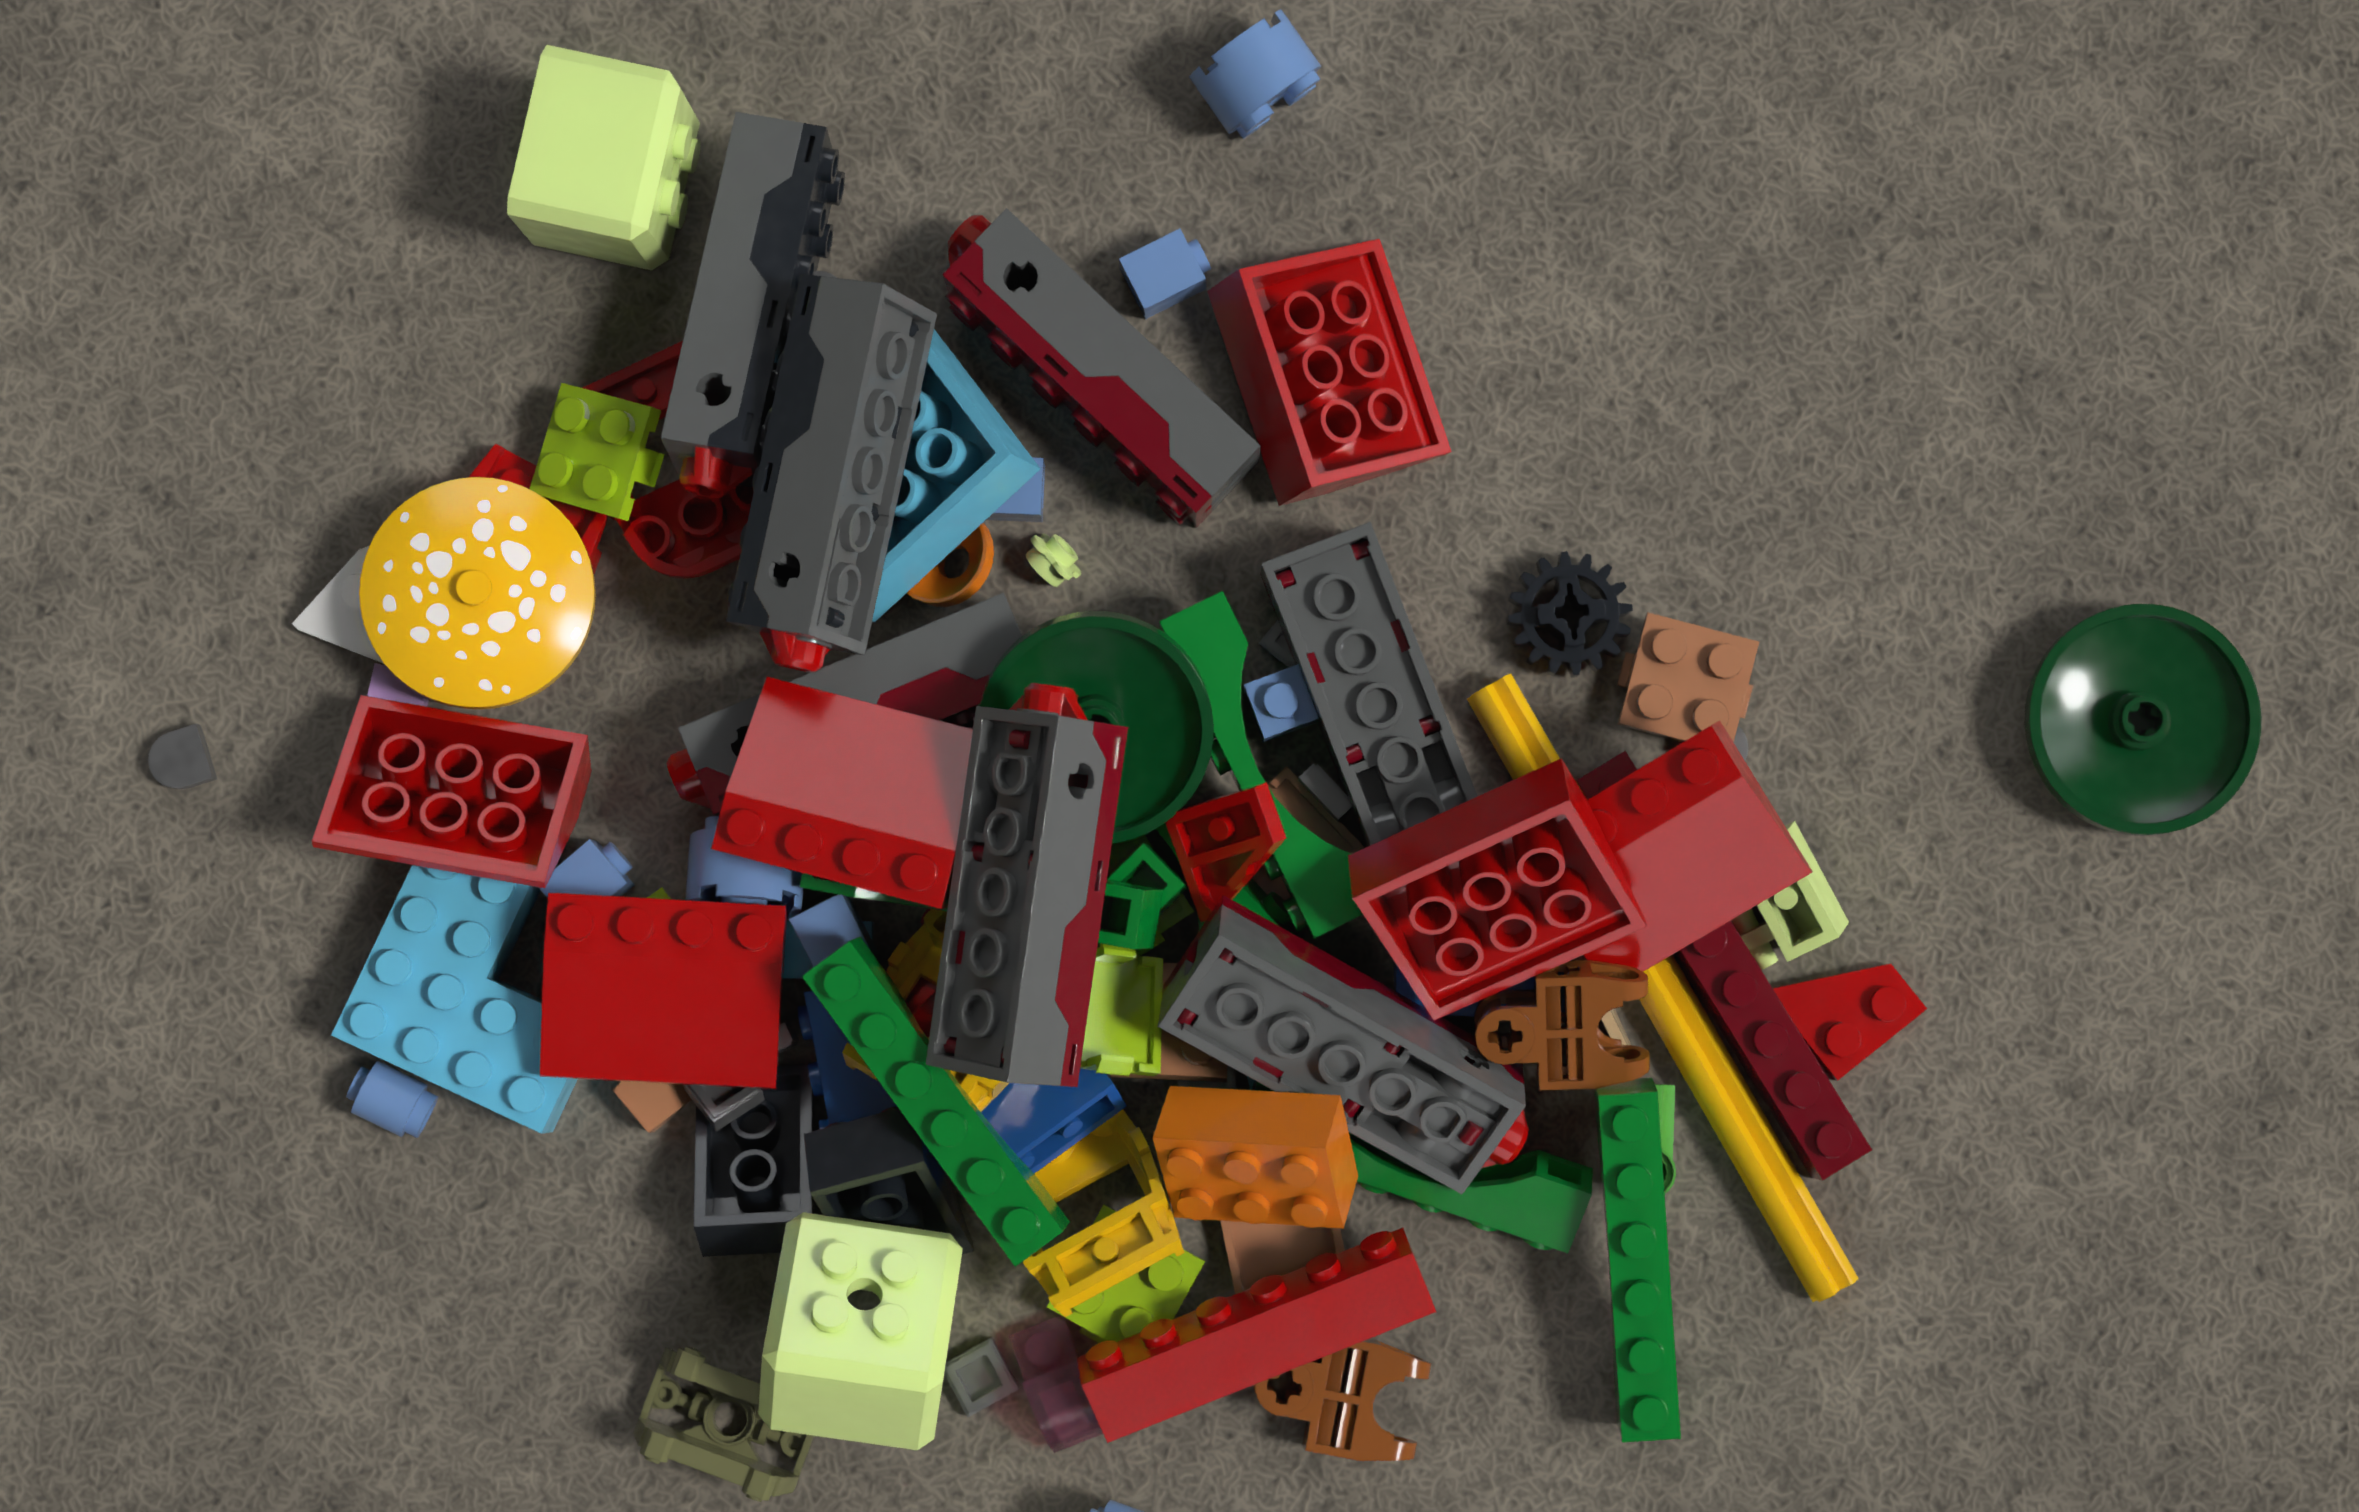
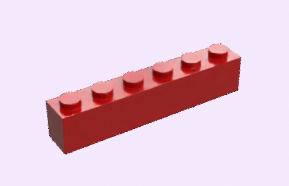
M1402 1227L1392 1232L1380 1231L1367 1236L1360 1245L1337 1254L1325 1253L1311 1259L1305 1267L1285 1275L1263 1277L1256 1281L1250 1289L1230 1297L1208 1299L1201 1303L1195 1311L1175 1319L1165 1318L1153 1321L1145 1326L1140 1333L1120 1341L1108 1340L1096 1344L1085 1355L1077 1357L1081 1386L1107 1443L1433 1314L1436 1312V1309L1404 1228Z

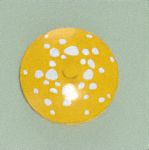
M484 477L459 478L433 485L418 492L394 510L383 522L367 550L362 566L359 587L360 610L368 638L376 653L390 671L409 688L428 699L451 707L476 710L495 709L524 701L540 693L561 677L574 662L588 637L593 621L596 597L595 578L587 550L579 534L563 513L547 499L526 487L506 480Z

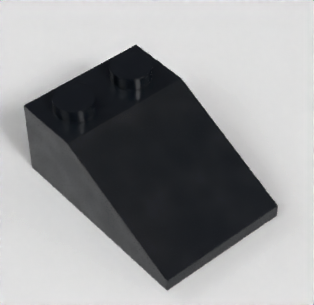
M808 1064L778 1065L776 1089H761L765 1099L763 1102L718 1131H715L696 1106L694 1230L703 1257L781 1253L786 1223L803 1212L819 1215V1206L809 1189L804 1133L816 1130L814 1094L811 1087Z
M897 1106L887 1108L881 1113L848 1122H835L823 1129L804 1133L809 1189L823 1215L950 1233L963 1248L962 1255L974 1252L973 1241L949 1176Z

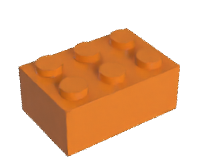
M1169 1086L1153 1135V1142L1174 1218L1344 1229L1358 1179V1171L1341 1095Z

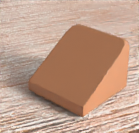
M621 1081L612 1088L613 1092L648 1133L658 1130L692 1101L685 1091L683 1084Z

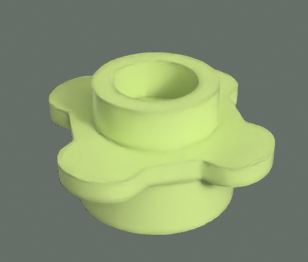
M1043 533L1040 537L1034 535L1030 539L1034 547L1026 553V558L1032 568L1049 584L1058 587L1065 579L1070 580L1072 577L1078 578L1081 575L1080 569L1074 564L1078 560L1076 552L1060 536L1054 534L1050 538Z

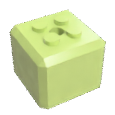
M551 45L545 46L540 55L507 201V215L533 245L653 270L669 260L676 228H682L687 212L688 196L684 194L688 173L695 172L700 154V140L696 139L700 122L669 70Z
M805 1212L786 1223L761 1364L758 1414L771 1430L911 1450H919L934 1440L963 1250L950 1233ZM864 1290L875 1293L881 1302L873 1309L859 1310L853 1307L847 1298L854 1291Z

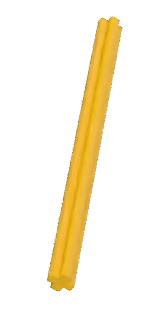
M1511 673L1485 686L1467 698L1513 780L1560 759ZM1673 954L1643 971L1648 976V994L1639 999L1812 1302L1826 1300L1834 1296L1841 1289L1855 1283L1859 1279Z

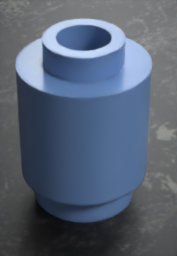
M379 1061L374 1064L371 1070L363 1066L359 1069L346 1095V1098L354 1101L351 1110L352 1114L400 1137L407 1133L416 1138L423 1131L438 1100V1096L427 1091V1084Z

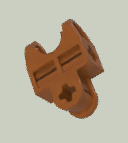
M1593 960L1568 961L1535 976V990H1503L1480 1000L1474 1014L1477 1047L1486 1059L1497 1064L1537 1063L1539 1090L1597 1089L1638 1079L1650 1070L1649 1051L1639 1046L1622 1045L1621 1039L1610 1038L1599 1030L1598 1024L1607 1012L1623 1007V1001H1632L1645 997L1648 994V976L1641 970L1620 964ZM1558 972H1564V975H1558ZM1560 986H1564L1565 1012H1561ZM1499 1021H1510V1033H1498ZM1561 1038H1566V1063H1562ZM1567 1074L1568 1078H1562V1075Z
M1367 1339L1290 1370L1292 1380L1299 1385L1297 1390H1287L1284 1399L1276 1398L1274 1388L1267 1385L1269 1379L1253 1385L1258 1401L1268 1412L1277 1416L1307 1421L1302 1443L1305 1451L1356 1461L1410 1460L1415 1457L1417 1442L1394 1436V1434L1383 1430L1375 1420L1373 1403L1376 1395L1384 1386L1393 1382H1404L1405 1376L1429 1379L1432 1363L1378 1340ZM1350 1348V1349H1349V1354H1348V1360H1347V1365H1346V1371H1345L1344 1381H1343V1387L1340 1388V1387H1341V1382H1342V1376H1343V1371H1344V1365H1345L1346 1355H1347V1349ZM1280 1375L1272 1377V1379H1277ZM1338 1401H1339L1340 1403H1339L1338 1414H1337V1419H1336V1425H1335V1430H1334V1435H1333V1441L1331 1442V1436H1332V1430H1333V1425H1334V1419H1335V1414H1336V1409H1337V1403H1338Z

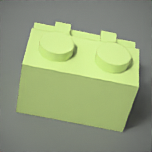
M1795 821L1785 825L1813 872L1757 905L1765 919L1764 922L1759 923L1752 909L1731 920L1761 970L1778 961L1769 943L1770 941L1776 940L1788 962L1839 938L1849 924L1846 915Z

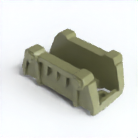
M686 1346L685 1348H678L676 1352L665 1347L633 1432L637 1445L641 1447L640 1454L645 1456L644 1459L656 1464H660V1462L666 1463L670 1459L743 1486L741 1491L746 1494V1497L758 1502H762V1500L769 1501L770 1496L775 1497L792 1493L796 1488L815 1436L771 1430L758 1414L760 1383L709 1365L708 1362H705L706 1357L701 1355V1351ZM668 1371L677 1377L704 1385L710 1394L699 1390L695 1397L684 1394L678 1382L665 1373ZM729 1401L741 1405L747 1415V1423L743 1431L733 1435L722 1432L715 1421V1413L719 1405ZM678 1405L689 1409L688 1418L701 1422V1424L680 1431L648 1418L652 1408L670 1409ZM767 1439L780 1443L784 1454L796 1461L794 1471L790 1472L761 1461L752 1442L764 1446Z

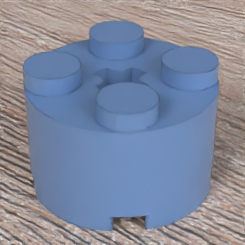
M1282 9L1274 12L1271 19L1273 27H1270L1264 18L1213 54L1211 57L1215 63L1207 68L1210 73L1205 75L1199 66L1189 76L1228 134L1237 130L1240 136L1245 139L1271 120L1270 116L1274 113L1271 109L1272 105L1284 98L1288 106L1293 105L1316 88V83L1321 80L1316 72L1322 66Z
M719 816L707 817L705 819V829L695 831L690 835L685 900L786 906L787 919L802 913L803 888L800 887L801 872L711 849Z

